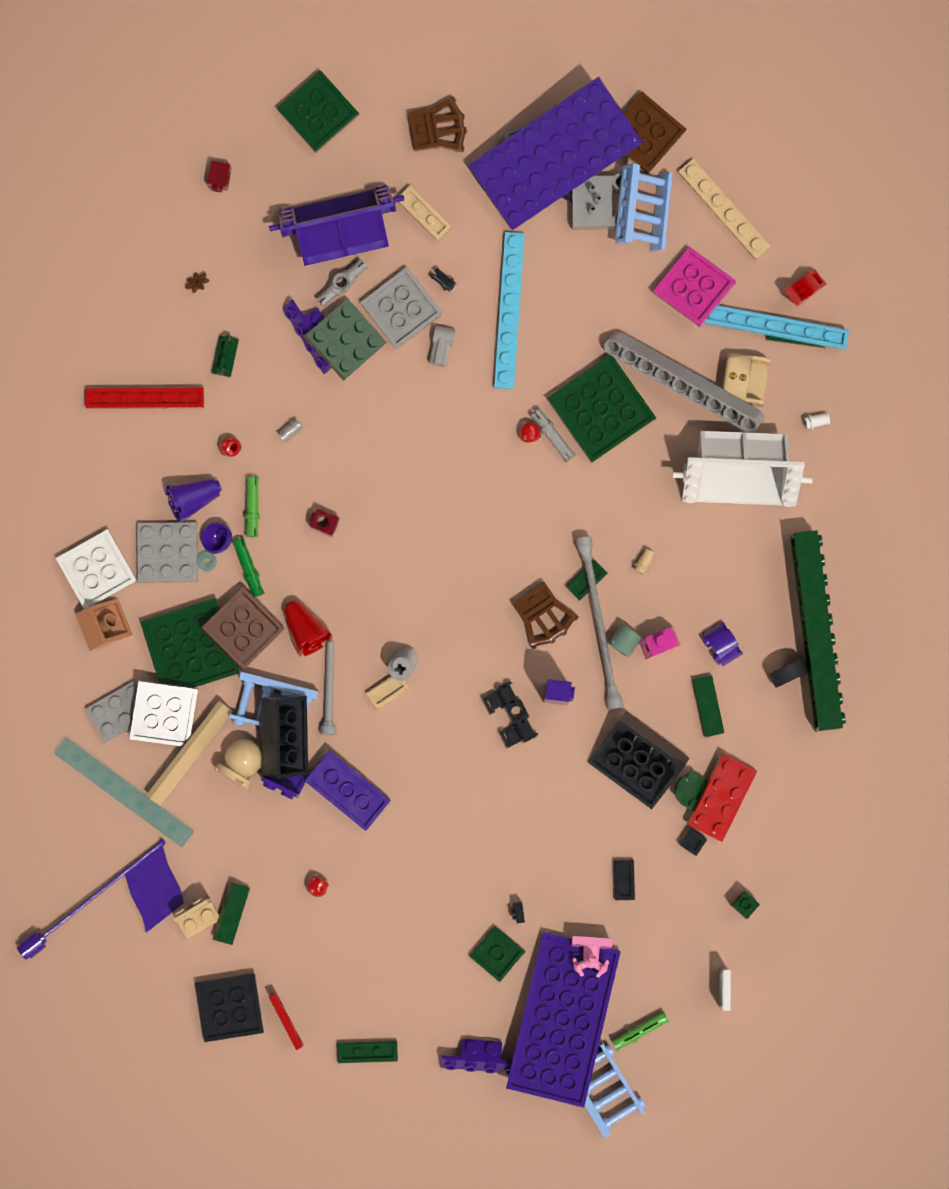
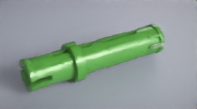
M247 477L246 515H244V519H246V537H258V519H260L258 514L259 478Z
M662 1011L632 1029L628 1028L627 1032L611 1041L616 1050L619 1051V1049L632 1042L636 1043L637 1039L669 1022V1019L665 1012Z

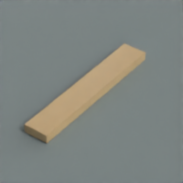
M218 701L146 794L149 799L160 806L233 711Z

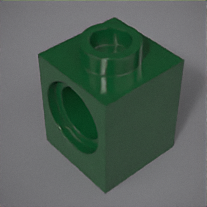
M743 891L731 904V907L745 919H748L760 904L746 891Z

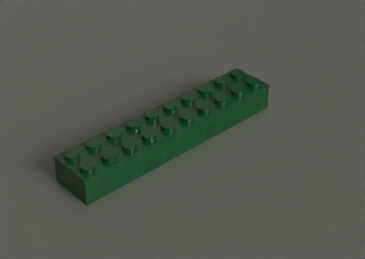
M818 530L793 533L790 536L806 665L809 670L808 680L815 732L842 729L843 724H846L845 713L841 712L840 707L843 704L842 692L838 691V685L841 684L839 672L836 673L835 668L838 665L837 653H833V645L836 642L835 635L830 630V626L833 625L832 613L828 614L830 596L825 591V587L828 586L827 574H823L825 557L820 552V548L823 546L822 535H818Z

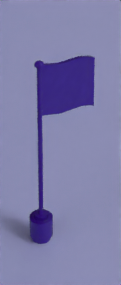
M160 839L158 844L43 935L41 932H32L19 943L20 945L17 947L18 952L25 960L28 958L32 959L46 947L45 942L47 940L45 937L124 875L130 894L142 916L146 933L184 904L180 886L168 865L163 848L165 841Z

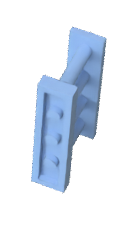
M638 164L624 165L622 167L615 243L620 245L632 243V239L651 243L652 252L665 250L670 193L673 184L672 172L658 174V177L641 174L639 172L640 165ZM638 181L657 185L656 197L638 193ZM636 200L654 204V216L636 212ZM634 220L653 224L652 235L635 232L633 230Z
M241 672L239 680L243 681L244 685L237 716L230 714L229 718L233 719L234 724L244 726L246 722L261 726V702L256 721L244 718L251 690L255 684L263 686L262 697L270 696L274 689L282 691L281 695H307V710L309 703H312V699L317 700L319 692Z
M601 1043L599 1045L602 1051L597 1053L595 1064L607 1057L613 1068L590 1081L588 1094L591 1093V1090L616 1075L619 1076L624 1084L598 1101H591L587 1094L585 1107L605 1138L611 1134L609 1131L612 1128L611 1125L637 1109L643 1115L645 1113L643 1108L646 1105L640 1096L636 1098L612 1058L615 1054L609 1044L605 1046ZM626 1092L630 1094L634 1101L632 1104L609 1118L605 1117L602 1119L599 1114L602 1107Z

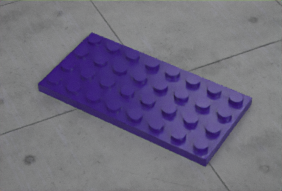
M598 76L470 163L469 167L510 228L514 230L641 145L643 141Z
M543 932L506 1089L584 1108L621 951L600 948L599 962L604 965L606 960L609 961L607 971L598 978L596 977L599 972L597 969L586 967L582 969L584 976H580L574 970L572 959L576 958L577 962L582 961L584 948L571 946L572 939Z

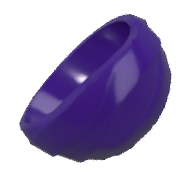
M215 522L209 524L202 532L201 543L204 549L212 554L222 553L228 549L232 542L231 530L224 523Z

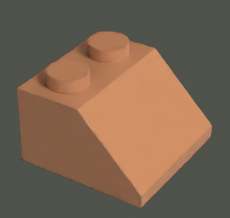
M118 598L90 606L75 614L90 651L133 635Z

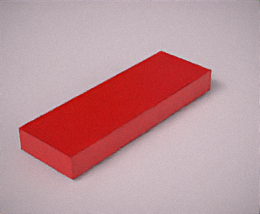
M278 994L270 995L269 999L295 1049L302 1048L304 1044Z

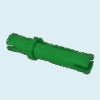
M242 538L232 542L245 574V582H248L252 596L255 598L265 594L259 580V572H256L245 539Z

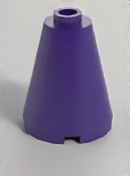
M213 478L170 484L164 488L166 496L170 495L168 504L176 520H179V523L185 521L218 498L222 491L219 481H215Z

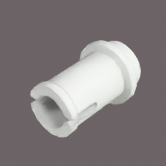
M825 412L814 416L807 415L804 418L806 429L813 430L814 427L830 425L829 414Z

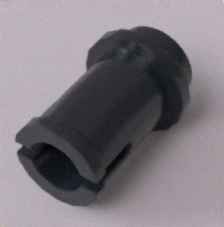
M439 268L434 271L436 274L432 273L430 278L440 284L444 291L450 292L455 287L456 282L454 278L448 277Z

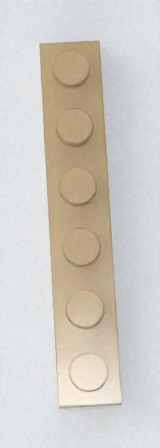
M694 159L678 171L680 176L755 260L771 247Z

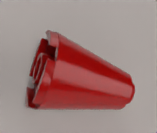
M293 600L285 605L286 608L283 612L299 657H301L302 653L304 657L322 649L324 647L322 643L326 640L328 642L331 641L333 638L332 633L300 601L296 602Z

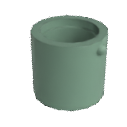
M620 624L608 641V644L629 658L642 637L624 624Z

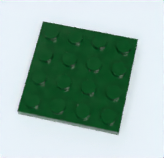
M611 355L547 398L591 463L656 419V416L633 383Z
M216 598L140 622L159 683L196 688L240 674L238 666L201 630V627L220 610Z

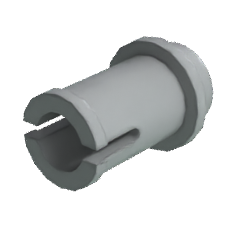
M297 419L290 420L291 423L277 433L285 443L297 432H301L303 427Z

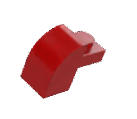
M814 269L784 291L787 293V298L798 307L827 284L816 269Z

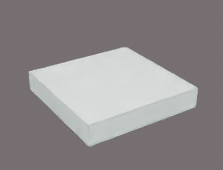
M721 968L719 1008L723 1011H730L731 970Z

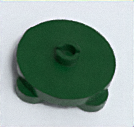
M690 771L678 780L674 796L681 805L693 811L707 781L696 772Z

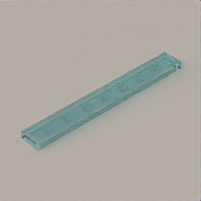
M66 738L56 751V756L183 848L194 833L193 830Z

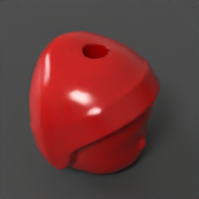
M527 422L521 426L519 431L521 441L530 443L541 438L540 428L536 423Z
M225 437L219 443L220 453L224 456L234 457L242 449L240 442L233 437Z
M315 875L308 880L306 890L314 897H322L325 895L329 883L322 877Z

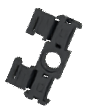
M512 682L499 686L495 690L496 692L481 699L489 715L495 713V709L499 707L503 709V706L506 705L504 709L512 725L516 724V726H511V729L506 732L505 730L499 732L506 749L519 742L525 743L538 736V733H534L527 720L530 716L521 699L517 700L510 686ZM513 707H519L522 710L521 717L515 718L512 716L511 710Z

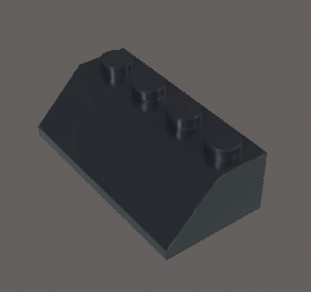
M307 695L261 697L262 776L281 779L308 775Z

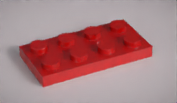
M721 753L690 815L687 825L723 842L757 771Z

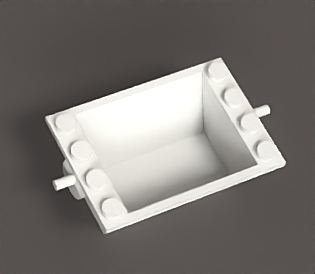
M701 431L697 458L688 457L687 463H684L683 472H673V478H683L682 502L687 503L707 502L793 507L797 505L801 483H812L811 477H802L805 462L790 461L788 434Z

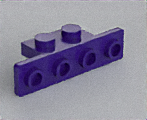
M289 301L283 307L286 317L291 321L297 335L301 337L307 351L311 353L316 361L317 367L323 374L327 373L331 369L330 365L304 337L325 318L319 309L303 316L295 301Z
M463 1039L461 1057L441 1055L440 1067L447 1070L463 1069L468 1072L485 1071L490 1074L499 1072L509 1075L512 1061L501 1060L502 1042Z

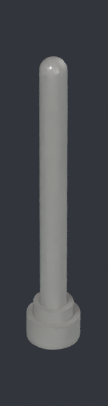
M333 640L326 643L325 722L320 727L321 735H336V726L333 723Z

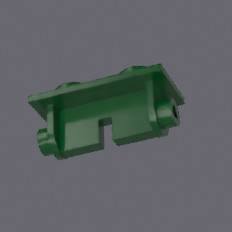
M220 335L212 374L231 377L239 339L229 335Z

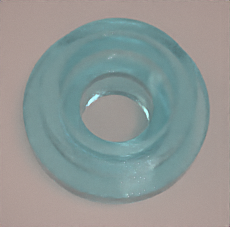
M205 552L198 557L197 565L200 570L211 572L217 566V559L212 553ZM205 559L211 560V564L209 566L204 565Z

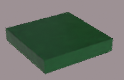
M494 926L469 957L497 981L501 982L525 951Z

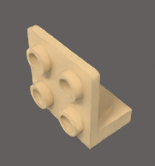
M201 898L192 903L193 908L190 910L184 908L175 913L176 918L173 919V922L178 923L186 939L193 937L218 922L220 915L211 899L205 900V898Z

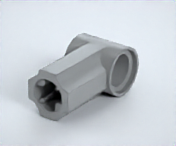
M441 326L435 327L430 364L441 367L447 366L455 329Z

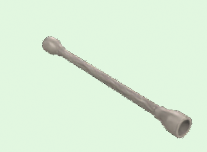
M591 536L576 539L577 549L585 562L594 607L593 611L595 612L594 617H596L595 622L603 654L602 659H604L603 664H605L604 669H606L605 674H607L606 679H608L607 684H609L607 687L608 710L624 707L623 700L617 690V685L614 684L615 679H613L614 674H612L613 669H611L612 664H610L611 659H609L610 654H608L606 632L595 584L596 580L594 579L593 564L591 562L592 538Z

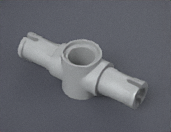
M358 259L348 270L345 269L342 273L336 274L333 281L328 285L329 288L316 298L324 308L336 296L339 297L342 293L348 292L351 285L356 281L355 279L368 268L362 263L361 259ZM339 279L347 281V285L342 288L336 284Z

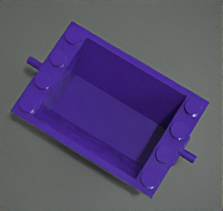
M379 184L374 189L292 208L291 206H283L278 211L279 224L270 225L269 229L270 232L280 229L282 238L297 234L304 266L389 247L382 214L397 212L395 203L405 201L404 195L392 197L389 186Z

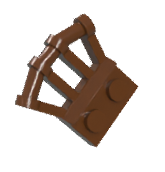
M455 97L447 99L434 108L409 112L415 152L440 147L456 152H464L465 147L463 143L467 127H464L463 120L465 116L455 103ZM446 107H449L454 114L435 118V114ZM456 121L457 128L437 130V124ZM457 135L456 144L439 141V137Z
M545 582L512 604L527 626L532 649L548 643L553 644L556 642L555 639L561 635L565 636L574 620L577 621L579 618L578 615L557 601ZM553 607L568 615L562 625L551 609ZM546 612L557 627L551 633L540 619V616ZM535 620L546 636L534 638L531 622Z

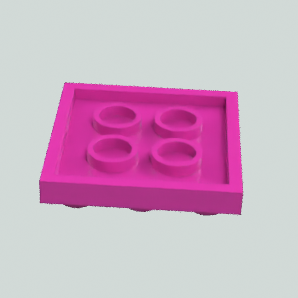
M689 247L653 290V294L698 327H701L736 284V280Z

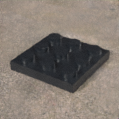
M255 973L195 983L204 1042L264 1033Z

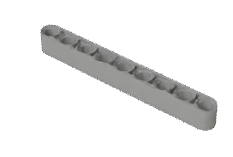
M614 332L604 343V349L609 355L745 432H755L764 421L762 411L623 332Z

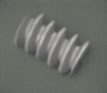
M403 646L395 651L388 665L389 673L394 679L403 681L411 676L418 658L413 648Z

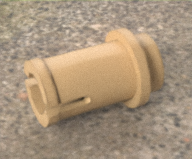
M644 548L638 562L634 563V570L644 575L645 572L649 571L647 568L656 554Z

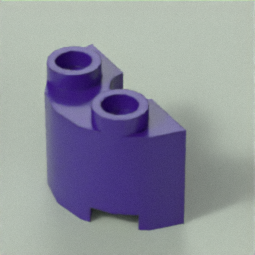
M723 621L702 633L704 635L702 637L704 644L707 648L711 646L714 651L712 657L717 665L721 663L723 667L743 655V652L738 647L737 640L730 629H727Z

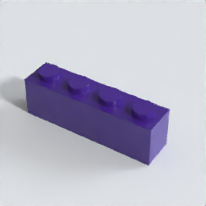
M548 679L545 687L544 703L568 705L574 699L575 687H571L572 682Z

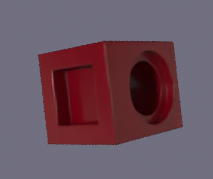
M211 161L207 185L211 188V191L222 193L223 190L228 191L232 170L231 164Z
M317 509L316 512H312L308 522L311 523V529L333 537L340 518ZM325 517L329 520L326 527L318 526L320 518Z

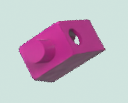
M674 627L645 637L639 642L646 660L681 646Z

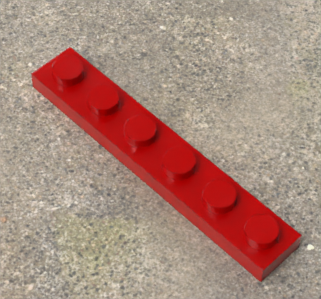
M86 388V409L204 408V388Z

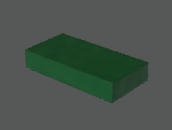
M593 560L592 567L595 575L594 579L596 580L595 584L597 585L608 573ZM586 569L566 586L579 601L590 592Z

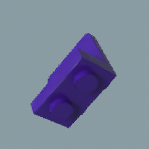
M307 775L281 779L261 777L260 780L264 782L262 786L273 791L276 788L282 790L281 795L293 799V797H299L306 783L304 780L307 778Z

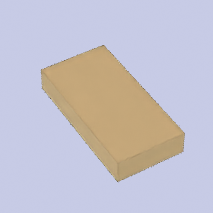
M391 676L368 691L366 695L376 710H378L409 689V686L405 680H396Z

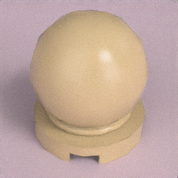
M241 739L234 741L227 748L224 755L225 763L223 765L218 763L214 770L248 790L252 784L248 781L249 777L256 775L262 767V750L255 741Z

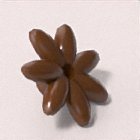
M195 272L194 279H186L189 284L185 288L187 290L192 288V293H195L197 289L204 290L203 284L208 283L210 280L205 278L206 273H202L199 276Z

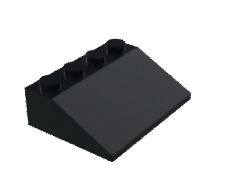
M625 711L588 763L647 807L653 809L690 758Z

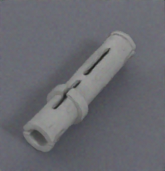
M540 408L535 411L536 413L530 415L540 427V432L547 436L565 462L576 456L553 427L554 423L547 419Z

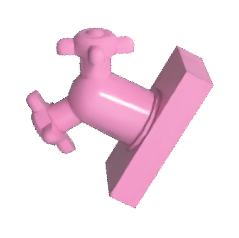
M573 936L571 946L584 948L582 961L577 962L576 958L572 959L574 970L580 976H584L582 969L586 967L595 968L599 971L596 977L599 978L607 971L609 961L606 960L604 965L599 962L600 948L611 949L613 939Z

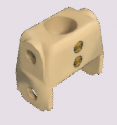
M727 354L722 389L752 406L763 407L764 401H762L767 379L766 365L770 364L771 359L758 356Z

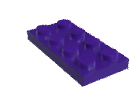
M330 750L304 780L365 831H367L391 801Z

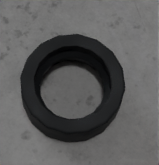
M801 658L770 673L769 676L775 688L809 673L804 659Z

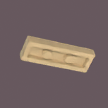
M411 186L401 194L404 195L405 201L398 203L437 241L452 228Z

